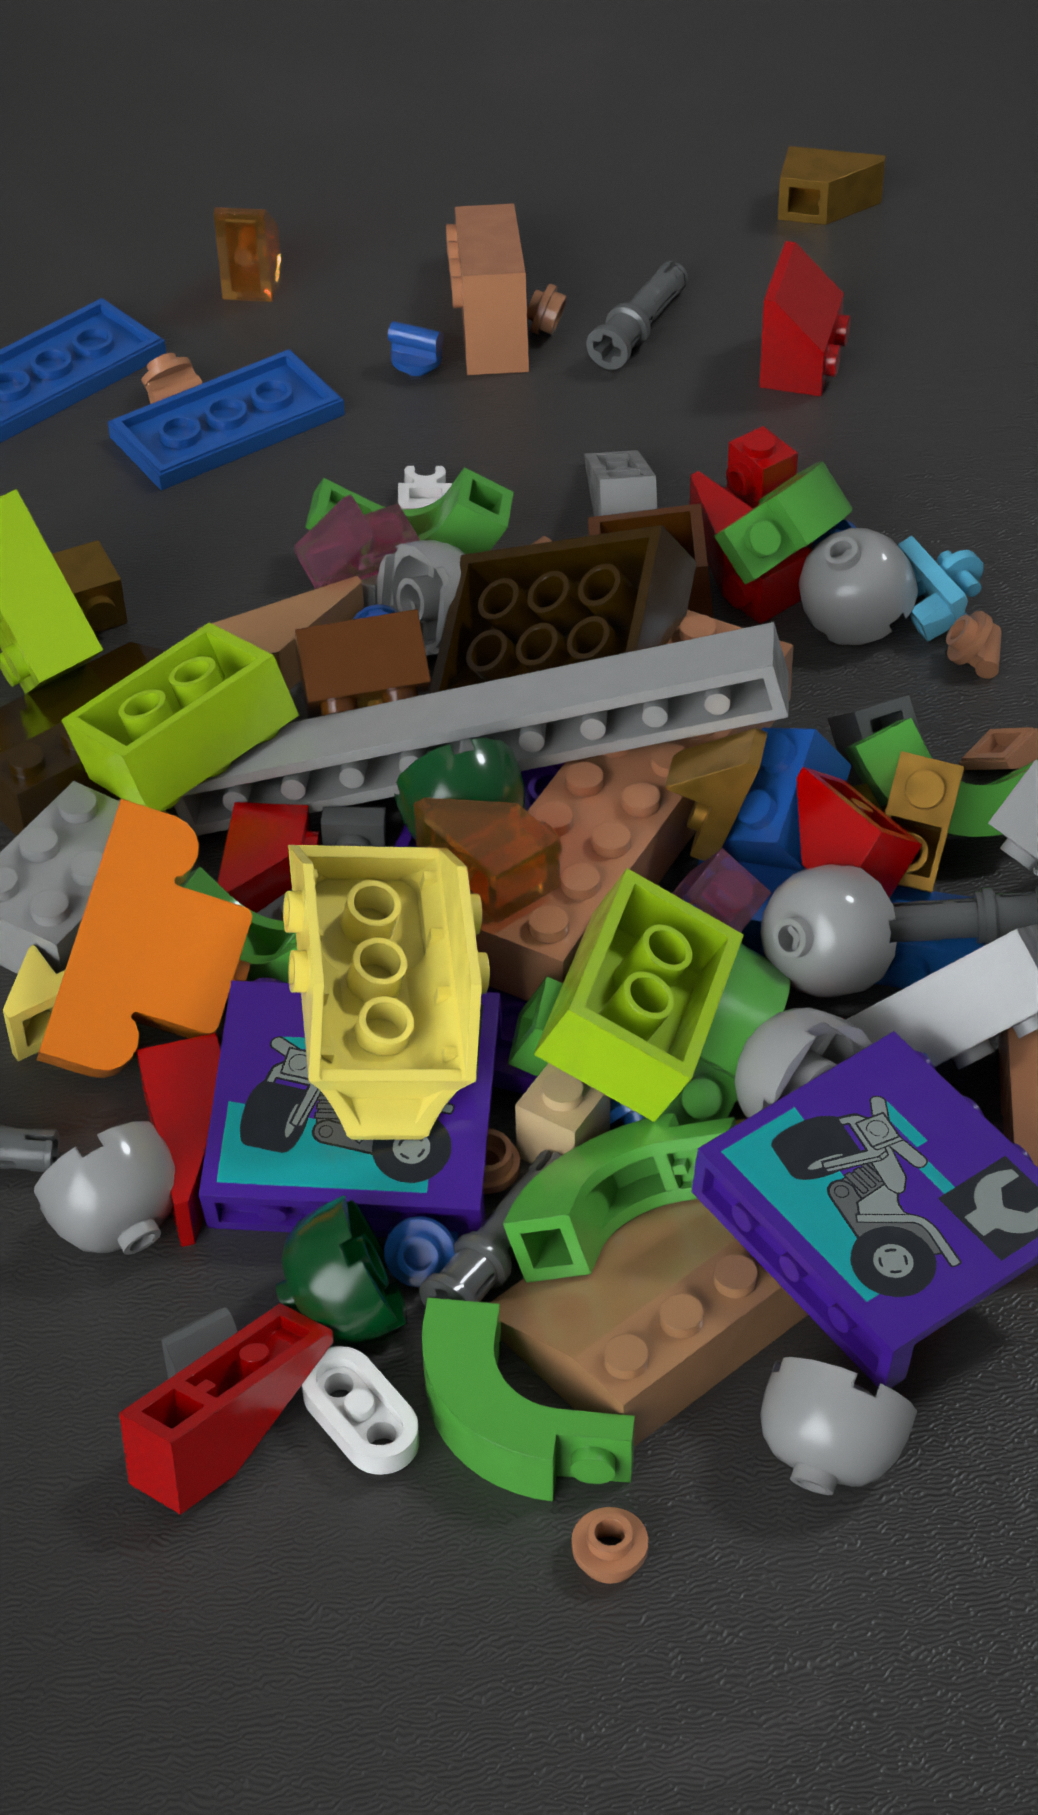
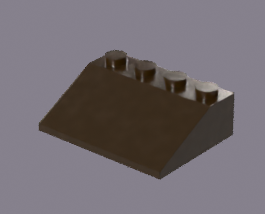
M662 525L461 555L459 562L461 576L455 597L448 609L429 694L666 645L687 614L697 562Z
M129 642L0 707V820L16 836L73 781L115 800L121 799L89 779L62 723V719L165 652V650Z

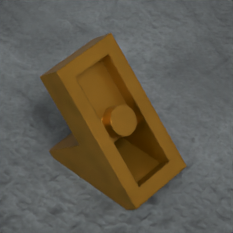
M753 728L681 750L673 755L665 787L673 793L695 801L686 826L696 830L690 856L714 865L758 773L768 732Z

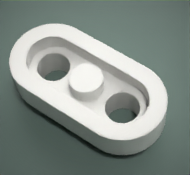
M330 1347L302 1384L303 1399L307 1410L349 1460L362 1471L383 1475L403 1469L414 1459L419 1448L418 1420L414 1410L366 1355L350 1347ZM336 1390L349 1391L344 1397L336 1398L330 1396ZM382 1438L393 1441L386 1445L372 1444L375 1440Z

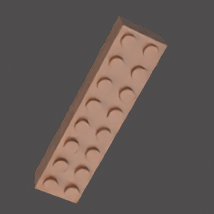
M687 610L686 616L667 644L743 628ZM780 641L789 672L790 701L793 645ZM775 720L565 762L470 884V894H479L482 903V924L480 933L476 935L478 952H486L488 955L490 967L489 986L528 1001L546 976L563 983L592 913L626 868L658 885L696 832V830L686 827L695 801L673 793L665 787L673 755L681 750L753 728L760 730L763 727L770 728Z

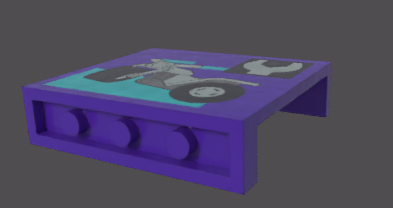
M259 978L254 981L231 980L199 1190V1199L207 1228L291 1232L299 1220L315 1209L341 1196H346L347 1202L353 1200L359 1206L377 1237H388L389 1227H395L399 1222L416 1216L432 1218L443 1224L448 1231H460V1236L472 1231L477 1232L485 1224L483 1187L497 1039H502L500 993L487 992L486 994H481L476 1082L455 1093L437 1117L429 1136L421 1140H352L347 1137L340 1119L320 1089L309 1082L301 993H292L289 983H284L274 978Z
M895 1031L702 1145L697 1150L691 1192L878 1388L880 1383L892 1388L906 1378L915 1344L1038 1263V1167L1034 1165L1029 1154L1020 1145L1011 1143L984 1117L981 1109L972 1099L962 1096L935 1070L927 1056L912 1049Z

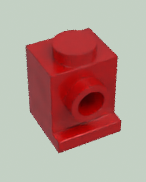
M764 426L729 441L728 468L726 470L727 486L723 488L754 509L760 505L759 499L797 474L798 452Z

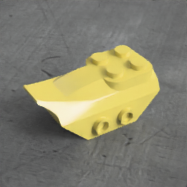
M288 845L292 891H286L283 918L285 932L296 933L297 950H291L289 957V988L292 993H301L309 1082L320 1089L340 1119L347 1137L350 1139L421 1140L429 1136L437 1117L455 1093L476 1082L481 994L487 993L490 967L487 953L478 952L476 935L480 933L482 924V903L479 894H470L467 866L448 848Z

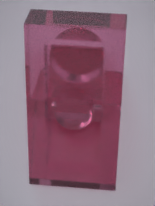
M350 494L339 501L295 544L294 552L315 589L354 576H358L360 580L377 575L380 563L385 555L393 554L397 551L398 548L395 546L402 543L419 541L420 539L398 503L363 515L355 499Z

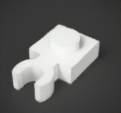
M407 466L404 470V483H398V509L421 508L440 499L453 484L446 483L445 468L443 466H436L434 474L423 476L415 473L414 466Z

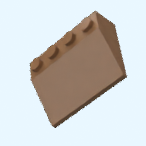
M699 1199L675 1202L657 1207L624 1224L604 1244L591 1274L528 1283L525 1282V1279H522L490 1302L500 1304L501 1340L574 1410L635 1416L634 1447L808 1315Z

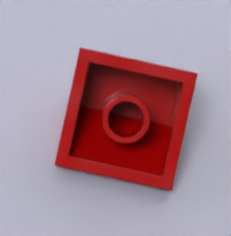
M785 241L764 297L759 387L821 396L827 377H836L841 346L846 347L848 342L851 316L842 315L844 293L796 242Z

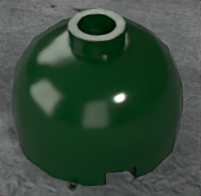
M488 738L470 739L474 750L464 751L455 755L450 744L436 748L415 760L399 775L396 781L399 795L394 793L398 809L411 836L425 848H448L456 857H465L468 860L482 859L495 853L500 847L501 842L508 837L520 821L526 799L520 767L511 747L501 740Z
M341 1196L315 1209L298 1221L287 1236L282 1253L281 1263L285 1280L276 1283V1292L281 1304L332 1329L333 1343L338 1344L364 1342L385 1335L407 1324V1310L398 1281L388 1285V1278L382 1264L385 1261L384 1249L369 1221L353 1200L347 1202L346 1196Z

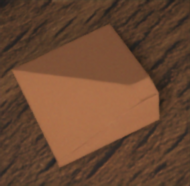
M1038 728L990 729L962 757L959 765L964 766V770L1019 769L1038 759Z

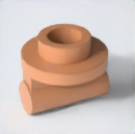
M166 353L150 361L147 364L148 372L141 379L148 392L150 404L203 383L199 375L195 373L189 358L176 357L175 353Z
M976 611L970 616H961L951 626L946 637V643L949 645L947 650L948 659L957 665L970 664L981 678L990 679L995 677L999 672L1001 628L994 624L992 617L983 611Z

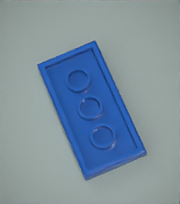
M100 298L0 349V443L147 366L153 359L166 354L165 340L105 299Z
M288 349L112 419L107 423L110 438L162 491L344 416L345 409L344 400L298 356Z

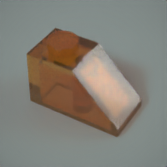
M215 207L213 214L223 299L272 302L282 269L278 224L266 209Z
M423 798L414 803L417 847L448 848L467 866L470 894L480 895L482 909L497 923L561 887L560 855L562 854V845L557 833L548 823L544 821L539 822L518 803Z

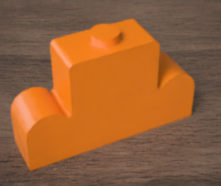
M124 799L120 800L42 1040L37 1061L89 1077L107 1078L117 1075L127 1067L136 1051L139 1038L136 1022L186 1038L216 1032L227 998H229L231 980L246 981L251 963L240 960V956L251 924L252 913L244 906L179 886L186 881L198 857V840L194 830L187 822L171 814Z

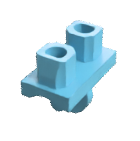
M910 536L899 543L898 547L910 561L915 573L918 587L917 597L923 594L925 599L914 605V609L909 615L917 631L929 642L950 630L958 618L967 615L965 613L968 603L967 596H976L982 588L979 580L984 571L983 562L970 550H960L953 554L949 550L944 551L938 556L936 562L917 540Z

